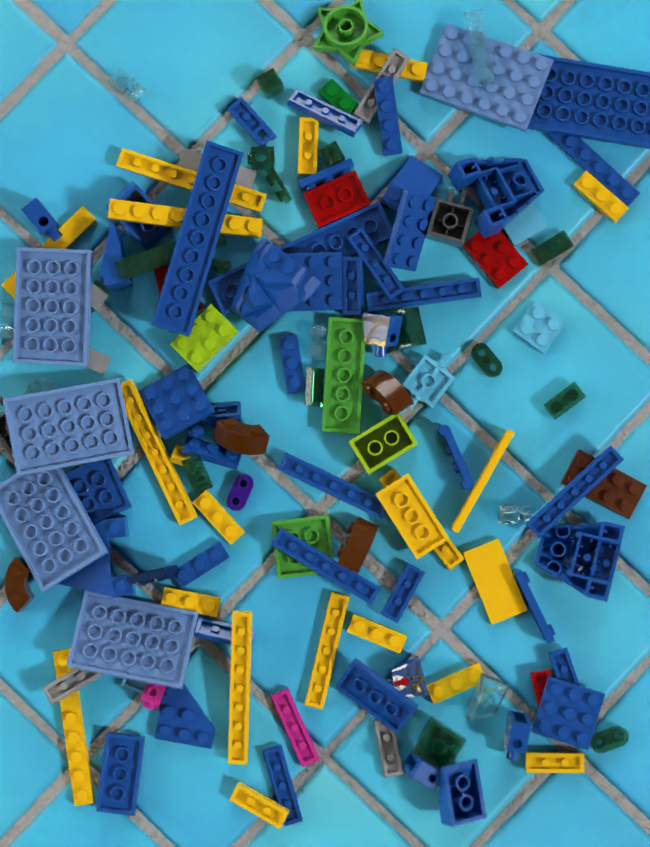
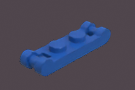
M442 425L438 428L437 433L439 436L444 437L446 453L448 456L451 455L454 460L452 463L453 469L462 478L460 485L463 489H471L474 482L451 429L447 425Z

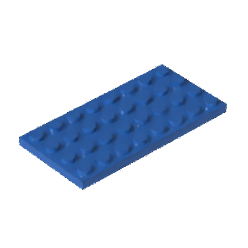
M541 55L553 59L554 63L527 129L650 149V72Z

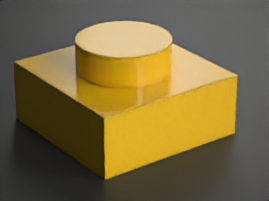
M176 444L170 462L189 467L192 457L182 455L183 446Z

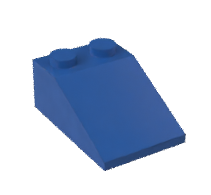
M411 155L382 197L381 204L397 213L403 190L431 195L443 175Z
M133 180L113 198L155 204ZM109 203L105 206L107 210H109ZM119 221L147 251L173 228Z
M115 224L110 225L101 263L102 273H99L101 284H104L111 292L133 287L121 232Z
M476 758L441 767L438 805L442 824L454 827L487 818Z

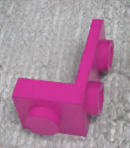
M147 683L140 698V703L143 704L142 707L150 711L158 710L166 687Z

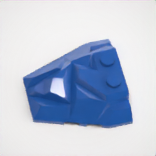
M263 237L250 254L230 309L258 332H261L279 320L280 316L288 311L291 312L301 302L309 300L322 283L290 256Z
M606 521L591 524L581 523L578 525H553L541 536L535 564L583 595L607 602L625 526Z

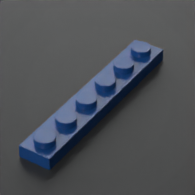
M544 132L627 207L640 194L581 138Z
M479 278L406 287L404 292L391 301L388 300L383 291L366 293L368 312L482 297Z
M609 445L527 521L525 525L537 538H540L624 459Z
M287 452L285 453L278 470L380 519L383 518L385 509L376 495Z
M283 528L279 530L271 544L370 605L381 589L356 572L338 565L336 560Z

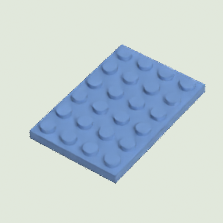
M447 23L419 95L526 132L554 60Z
M16 247L14 363L89 366L93 250Z
M120 378L3 399L17 476L134 454Z
M63 468L22 476L15 474L0 484V515L42 592L47 591L109 553Z
M85 590L66 667L182 690L199 612L123 597H111Z

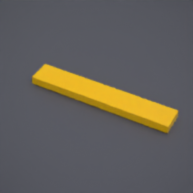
M82 206L58 229L63 234L59 240L53 242L49 238L39 248L68 249L97 219ZM16 271L1 284L14 299Z
M505 430L451 525L450 530L455 533L460 531L515 432Z
M393 468L381 477L379 481L384 487H387L401 478V476ZM450 539L433 549L449 570L465 559Z
M335 592L330 593L304 703L305 706L323 710L350 597L348 595Z

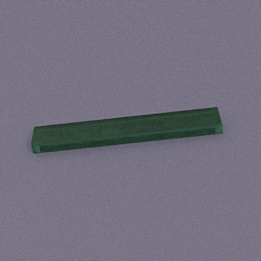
M223 234L219 235L215 249L227 245ZM176 241L115 261L114 264L121 280L123 281L169 265Z

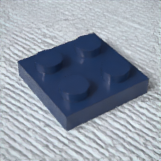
M172 565L127 577L128 584L136 583V587L152 582L164 581L173 578L172 574L177 573L178 568L177 565Z

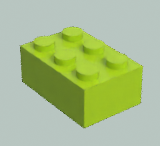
M210 304L194 320L190 336L179 335L170 345L200 373L240 333Z
M400 413L389 416L348 441L368 475L418 445Z

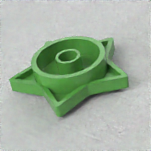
M356 0L349 5L339 6L334 9L319 7L318 15L322 31L313 48L314 52L338 53L351 65L356 66L363 47L382 38L384 31L367 19L362 0Z

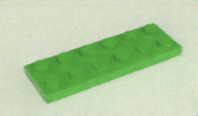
M329 317L321 432L360 434L363 390L361 381H363L365 358L363 319Z

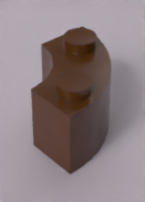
M378 370L361 381L365 394L377 401L387 415H397L414 403L401 383L383 370Z
M231 417L217 421L213 439L219 445L232 452L245 455H261L266 453L270 436L260 424H244Z
M357 517L355 523L351 521L347 530L350 534L345 546H340L336 555L339 557L337 564L359 573L379 526L360 517Z
M21 557L13 559L5 576L6 597L17 613L23 611L35 597L29 585L32 573L27 563Z

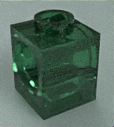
M274 68L257 77L258 85L268 100L284 90L283 82Z
M336 141L319 150V157L326 168L345 160Z
M274 146L251 147V153H248V164H251L252 170H275ZM259 155L267 157L264 162H258L256 158Z

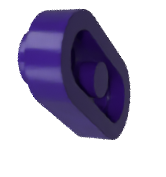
M241 474L235 479L226 501L227 506L231 510L239 511L244 508L254 486L251 476ZM242 480L247 481L246 487L240 485ZM235 497L240 500L238 505H234L232 502Z

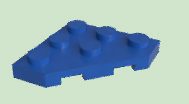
M185 683L182 690L166 687L161 699L154 739L212 749L216 728L209 721L196 699L191 695Z

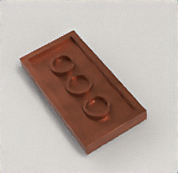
M578 449L560 483L566 486L595 457ZM613 469L585 497L630 519L647 485L617 469Z

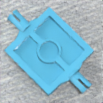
M445 353L439 362L424 355L404 381L402 386L410 391L414 402L409 407L410 409H413L418 401L424 402L430 408H433L453 382L455 377L445 368L451 359L448 354Z

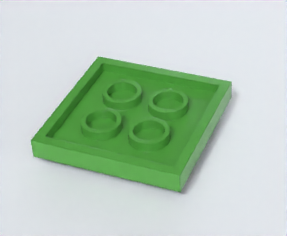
M329 515L271 521L273 540L279 530L283 528L334 559ZM274 547L278 579L319 574Z

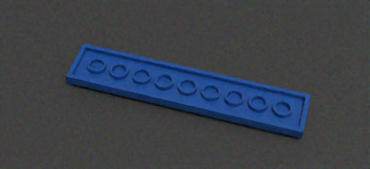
M208 140L206 141L151 326L186 337L190 336L244 154L243 152Z
M380 201L279 247V249L284 253L342 252V257L355 256L357 254L346 237L363 227L376 246L390 239L393 228ZM247 263L207 281L223 316L233 313L230 306Z

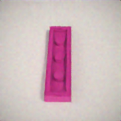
M285 688L270 695L301 766L304 767L319 760L320 757L289 689Z

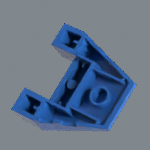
M469 158L456 162L448 174L456 191L472 186L485 210L480 213L474 222L482 238L498 234L545 191L527 159L494 161V158H488L487 160Z
M127 517L105 519L95 524L94 527L109 553L58 584L111 597L133 595L136 593L135 583L128 584L127 577L134 574L114 576L109 540L110 538L129 536Z

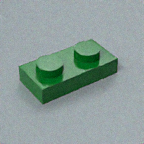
M332 78L319 90V94L331 106L348 114L354 112L359 105Z

